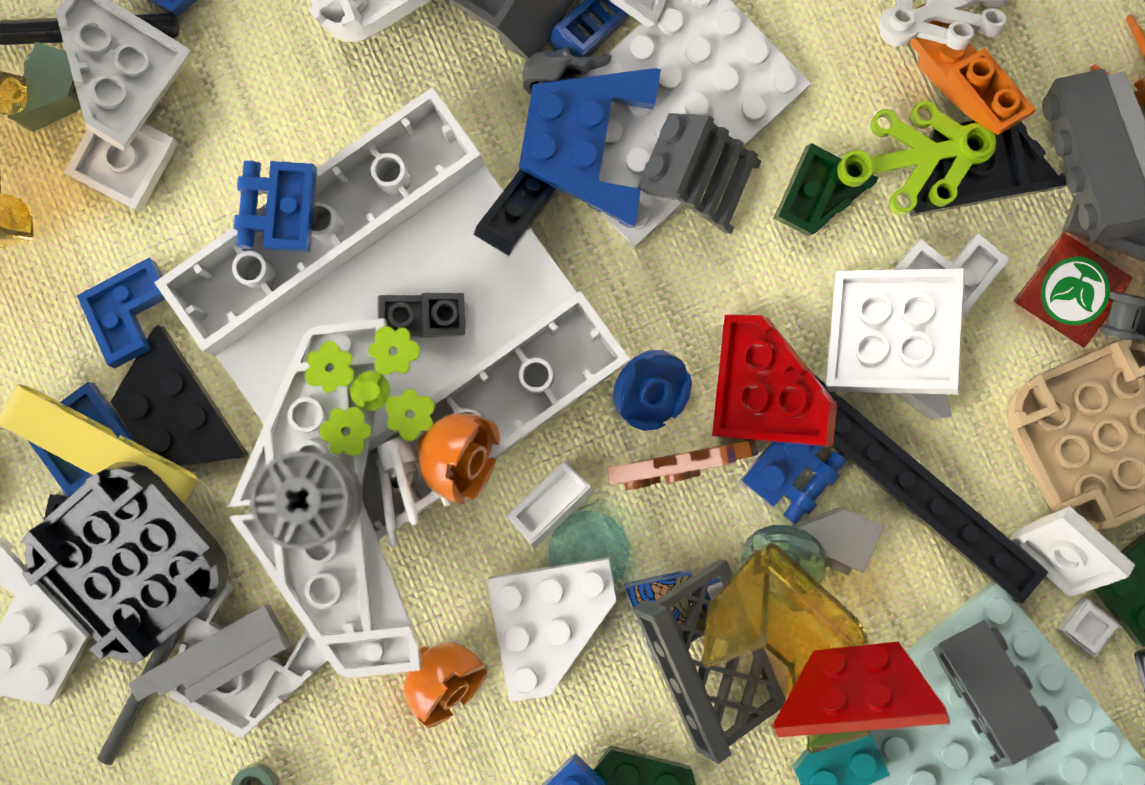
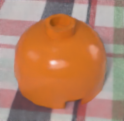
M458 413L446 415L432 425L428 431H425L419 439L417 452L419 454V467L422 479L428 487L445 499L460 505L465 504L463 500L465 497L474 500L487 484L495 467L497 459L492 457L488 459L492 444L499 446L500 443L498 426L493 421L477 415Z
M454 642L437 644L431 648L428 646L422 647L420 649L422 668L417 671H409L405 676L403 692L406 703L412 713L426 728L436 727L454 714L449 708L460 700L465 705L478 691L487 677V671L484 669L486 665L468 648Z

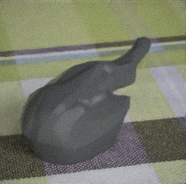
M568 47L558 51L534 53L526 60L522 71L523 88L531 95L533 84L581 78L577 76L608 65L611 62L612 56L577 57L571 55Z

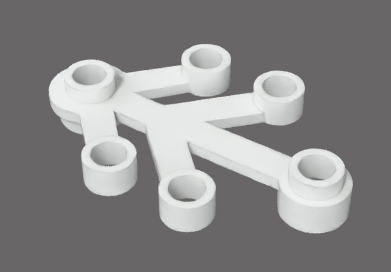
M896 0L895 7L886 9L880 17V36L886 43L893 46L907 45L912 39L919 37L946 44L955 50H963L968 47L974 30L987 37H995L1000 34L1006 22V16L1003 12L994 8L1003 7L1007 0H926L924 6L912 10L913 0ZM979 2L989 7L981 15L961 10ZM935 20L950 24L947 29L928 22Z

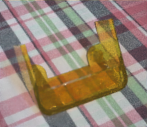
M770 543L755 550L709 604L702 665L709 669L765 647L788 667L786 689L789 695L813 650L868 645V638L863 625L856 616L778 545ZM870 730L807 735V750L811 754L869 736Z

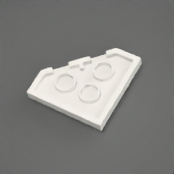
M64 0L55 12L86 129L125 151L191 58V50L112 0Z
M610 557L490 576L487 579L509 702L550 696L615 604L618 596Z

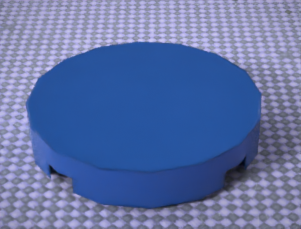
M648 350L635 356L622 368L615 382L613 401L617 413L631 427L643 431L657 430L665 426L666 424L663 422L671 417L675 419L683 411L690 398L692 380L691 375L687 372L686 365L677 356L664 350Z

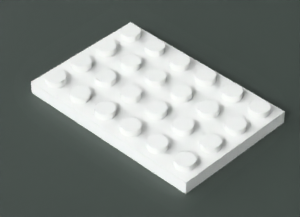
M666 0L655 25L647 27L641 23L607 54L612 56L611 62L608 65L591 70L582 77L651 68L661 69L653 110L612 102L599 181L637 188L644 173L645 165L650 159L660 135V130L669 113L710 115L714 118V124L718 127H725L729 130L728 135L733 139H740L744 142L743 147H745L809 88L811 83L731 0ZM641 190L634 228H628L620 224L617 219L602 211L600 214L635 249L683 203L676 198L647 195Z

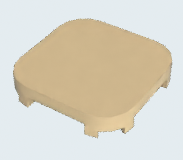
M1126 339L1116 341L1081 358L1043 374L1040 373L1016 389L1009 401L1007 413L1011 433L1053 513L1070 506L1097 531L1119 527V525L1145 514L1144 343Z

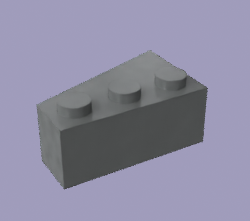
M983 620L940 642L933 648L956 695L964 699L975 719L970 722L976 733H984L996 754L989 757L995 769L1012 766L1060 741L1055 733L1058 730V725L1054 717L1044 705L1038 706L1030 693L1033 686L1029 677L1019 665L1014 667L1005 653L1008 650L1007 643L996 627L990 628L986 620Z

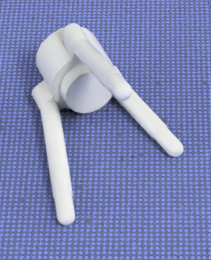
M402 437L377 446L380 459L376 460V464L381 478L388 544L392 548L397 545L391 479H397L410 523L416 525L419 522L407 475L417 471L415 463L419 465V454L417 446L413 447L412 441L404 440ZM438 494L444 505L449 506L452 501Z

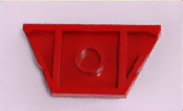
M899 641L813 650L776 717L773 728L778 738L950 724V717L942 701Z

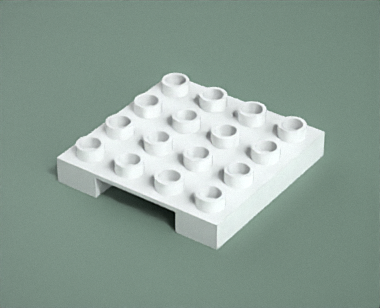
M433 87L317 167L310 252L268 250L263 247L264 232L255 233L253 249L236 247L237 230H234L232 227L154 282L201 350L216 355L263 423L267 419L303 334L314 326L378 319V295L464 293L465 335L410 338L420 347L418 359L410 362V370L405 374L394 371L390 375L383 376L387 379L390 386L389 398L395 395L402 397L403 392L407 389L415 390L418 393V397L422 395L430 397L435 404V410L430 415L433 419V425L446 415L458 413L477 415L493 421L498 426L500 443L499 446L492 444L488 459H497L622 369L630 361L628 355L581 291L576 292L531 228L510 256L473 235L477 224L503 190L485 167L479 150ZM266 204L257 210V216H266ZM397 348L391 350V355L397 354ZM385 405L376 411L362 489V501L379 543L387 538L388 535L381 478L376 464V460L380 459L377 446L401 437L399 430L392 431L387 427V419L390 415L387 413ZM412 410L408 411L407 417L409 419L413 418L414 412ZM421 430L420 436L412 441L413 447L418 446L419 439L425 431ZM415 463L417 471L407 475L417 515H419L440 500V497L422 479L420 467ZM391 479L397 531L410 520L397 479Z

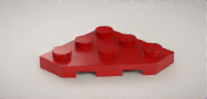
M724 315L712 436L833 447L837 403L771 320L762 315Z

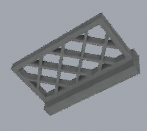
M719 559L654 602L645 599L633 607V611L695 750L720 764L732 755L729 750L730 745L775 714L784 705L786 699L726 560ZM717 576L720 577L723 584L718 603L704 599L709 582ZM683 598L692 600L685 625L675 621L670 609L671 606ZM703 604L717 608L710 632L696 628ZM727 611L735 613L739 621L734 639L720 635ZM694 633L708 637L701 661L692 659L689 653ZM718 641L732 644L725 668L712 664ZM743 647L750 649L754 657L749 674L736 671ZM710 670L723 673L717 697L708 695L705 689ZM734 676L747 680L741 703L727 700ZM760 683L766 685L771 699L757 708L751 705L757 685ZM725 706L739 709L734 725L724 732L721 720Z

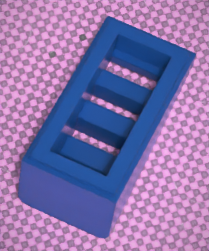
M584 0L554 26L549 39V45L555 51L568 47L571 55L590 57L630 15L609 0ZM600 1L604 2L616 14L612 17L598 3ZM589 12H591V13H592L602 24H604V25H603V26H600V25L589 15ZM580 24L592 36L589 38L577 25Z

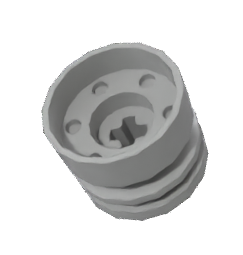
M294 451L277 456L261 469L252 485L250 508L256 526L268 540L283 548L305 550L338 540L352 529L361 513L363 492L358 476L347 462L332 454ZM308 491L310 494L307 496L306 501L311 505L310 508L298 509L297 505L300 499L296 493Z

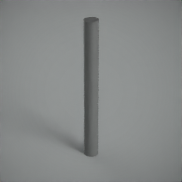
M186 624L153 650L140 676L168 660ZM131 692L97 757L101 763L113 764L148 697L137 702L134 694Z

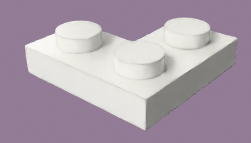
M978 233L969 240L951 263L926 242L919 239L893 270L964 269V317L1010 259Z

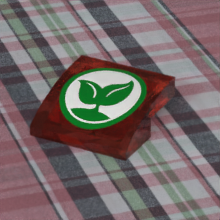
M1062 232L1037 263L1039 268L1013 301L1085 348L1109 316L1113 302L1109 298L1111 291L1125 293L1133 277L1065 232Z

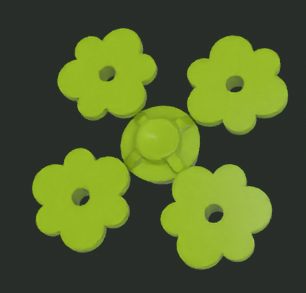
M388 326L379 328L375 333L376 343L371 344L368 348V354L375 359L374 366L377 372H364L355 379L354 371L350 367L353 363V356L347 351L341 352V348L337 343L333 341L324 342L320 346L319 352L312 351L307 355L306 360L310 366L305 372V380L309 385L314 387L321 386L323 391L333 393L337 390L338 386L345 387L352 383L350 394L357 407H350L345 412L339 408L333 409L329 414L330 420L323 422L319 428L320 437L324 441L330 442L329 450L331 453L338 455L345 452L350 456H357L364 451V439H368L371 436L372 429L368 424L364 423L365 413L363 410L375 411L385 405V409L390 415L387 419V427L392 431L399 430L400 436L407 441L416 440L420 436L421 430L428 431L432 427L433 419L430 415L435 410L434 401L425 395L418 397V393L413 389L405 390L402 397L395 395L389 398L390 386L387 379L383 376L390 375L394 371L400 374L407 373L410 370V362L415 361L420 356V347L415 341L410 340L411 334L407 329L399 328L394 331ZM393 348L398 350L396 355H391ZM333 364L334 370L329 372L328 366ZM412 410L414 412L413 418L409 419L407 417L408 411ZM348 427L350 434L346 436L344 429Z

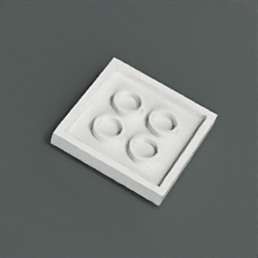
M964 269L836 271L826 379L828 391L959 395L965 283Z

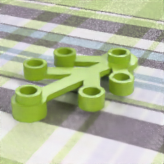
M928 100L920 101L911 110L910 121L915 127L920 129L931 126L950 139L936 143L900 121L892 110L882 109L871 119L870 129L873 134L878 137L890 135L911 149L874 157L869 156L862 150L850 151L838 164V177L844 184L856 187L864 184L871 175L916 166L904 186L893 193L889 199V207L893 213L906 215L915 208L917 195L938 162L943 159L956 157L945 178L937 181L929 190L930 201L936 206L943 207L956 198L958 193L957 187L972 164L984 163L994 154L996 149L995 134L978 123H970L963 126L938 111L937 106L933 102ZM918 109L927 110L930 114V119H921L918 115ZM878 118L888 119L890 128H881L878 124ZM968 139L978 142V151H973L969 148L967 144ZM847 166H857L860 170V176H850L847 172ZM938 187H944L948 190V199H942L938 196ZM903 195L907 197L909 207H900L897 203V196Z

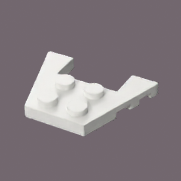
M1 537L0 586L15 596L0 623V695L50 706L58 699L91 635L40 581L30 587L22 572L28 569L27 564L24 565L11 551L14 546L7 539Z
M227 579L226 586L217 598L187 622L184 641L180 644L178 654L224 628L215 623V619L234 588L235 583ZM306 629L287 663L273 656L190 703L184 692L185 687L183 684L171 690L169 697L239 738H243L328 660Z

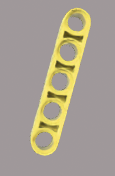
M17 384L0 414V425L92 475L97 474L114 463L134 462L148 467L157 474L184 505L187 504L200 480L197 475L150 451L131 439H127L122 435L117 438L112 429L26 385Z

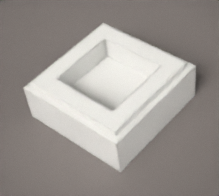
M1081 597L1058 626L1057 630L1088 655L1096 657L1120 624L1089 599Z

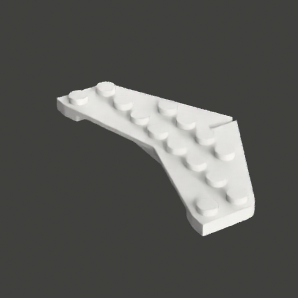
M386 319L319 325L308 329L303 334L228 507L250 505L252 485L261 469L277 456L294 451L332 454L347 462L358 476L361 489H363L372 434L368 439H364L365 449L357 456H350L345 452L338 455L331 453L329 450L330 442L324 441L319 435L321 424L330 420L329 414L333 409L339 408L345 412L350 407H357L350 394L352 383L345 387L338 386L337 390L333 393L323 391L321 386L314 387L309 385L305 380V372L310 366L306 358L312 351L319 352V348L324 342L333 341L340 346L341 352L347 351L352 354L353 363L350 367L354 371V379L364 372H377L374 366L375 359L368 354V348L371 344L376 343V331L381 327L387 326ZM333 364L328 366V371L332 372L334 370ZM363 410L365 413L364 423L371 427L373 433L377 410ZM348 427L344 429L346 436L350 434ZM308 491L296 493L300 499L297 505L298 509L310 508L311 505L306 501L307 496L310 494ZM363 501L361 513L352 529L338 540L305 550L283 548L268 540L256 526L252 514L229 516L326 659L339 675L355 678L417 671L422 668L420 644Z

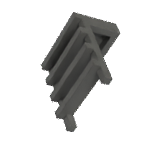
M669 113L660 130V135L650 159L645 165L644 173L637 188L647 195L676 198L724 233L732 234L734 226L730 224V221L752 169H759L762 161L757 158L758 154L755 151L747 150L743 147L744 142L729 136V130L714 124V118L710 115Z

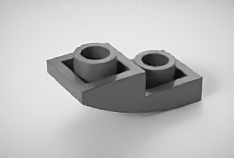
M464 293L378 295L377 297L378 319H386L387 326L391 327L394 331L399 328H405L410 332L411 338L465 335Z

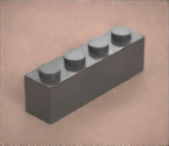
M1105 69L1056 78L1043 98L1042 111L1045 119L1051 121L1055 133V151L1058 156L1063 157L1067 169V187L1071 193H1075L1079 205L1078 218L1082 229L1087 230L1091 243L1141 234L1145 230V181Z

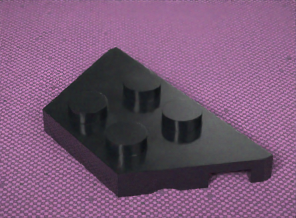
M973 120V121L963 122V123H959V124H961V125H963V126H966V125H968V124H970V123H977V122H975V121ZM1021 121L999 135L995 134L996 149L994 154L984 163L972 164L957 187L958 193L956 198L943 207L936 206L930 201L929 190L937 181L945 178L956 157L940 160L917 195L915 208L909 213L910 217L1062 189L1067 186L1066 177L1063 173L1058 175L1043 157L1046 151L1037 140L1032 139L1028 135L1027 128ZM933 129L929 135V139L936 143L950 140L936 129ZM968 139L967 144L969 148L973 151H978V142ZM937 188V194L940 198H949V192L946 188Z
M161 325L154 327L147 338L151 350L136 357L110 401L137 443L179 466L240 459L249 455L165 327Z

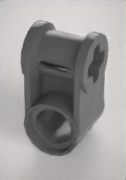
M1111 291L1109 298L1113 302L1106 325H1101L1099 332L1126 340H1145V298Z

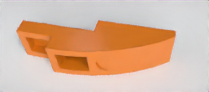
M935 20L928 22L947 29L950 24ZM919 37L911 40L910 45L920 56L918 62L920 69L957 108L984 128L999 135L1034 114L1036 110L986 48L977 52L969 43L967 48L955 50L946 44Z

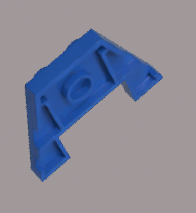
M651 68L533 84L519 169L563 193L567 192L580 199L592 209L600 213L601 211L617 219L620 224L628 228H634L641 189L599 181L612 102L653 110L661 69Z

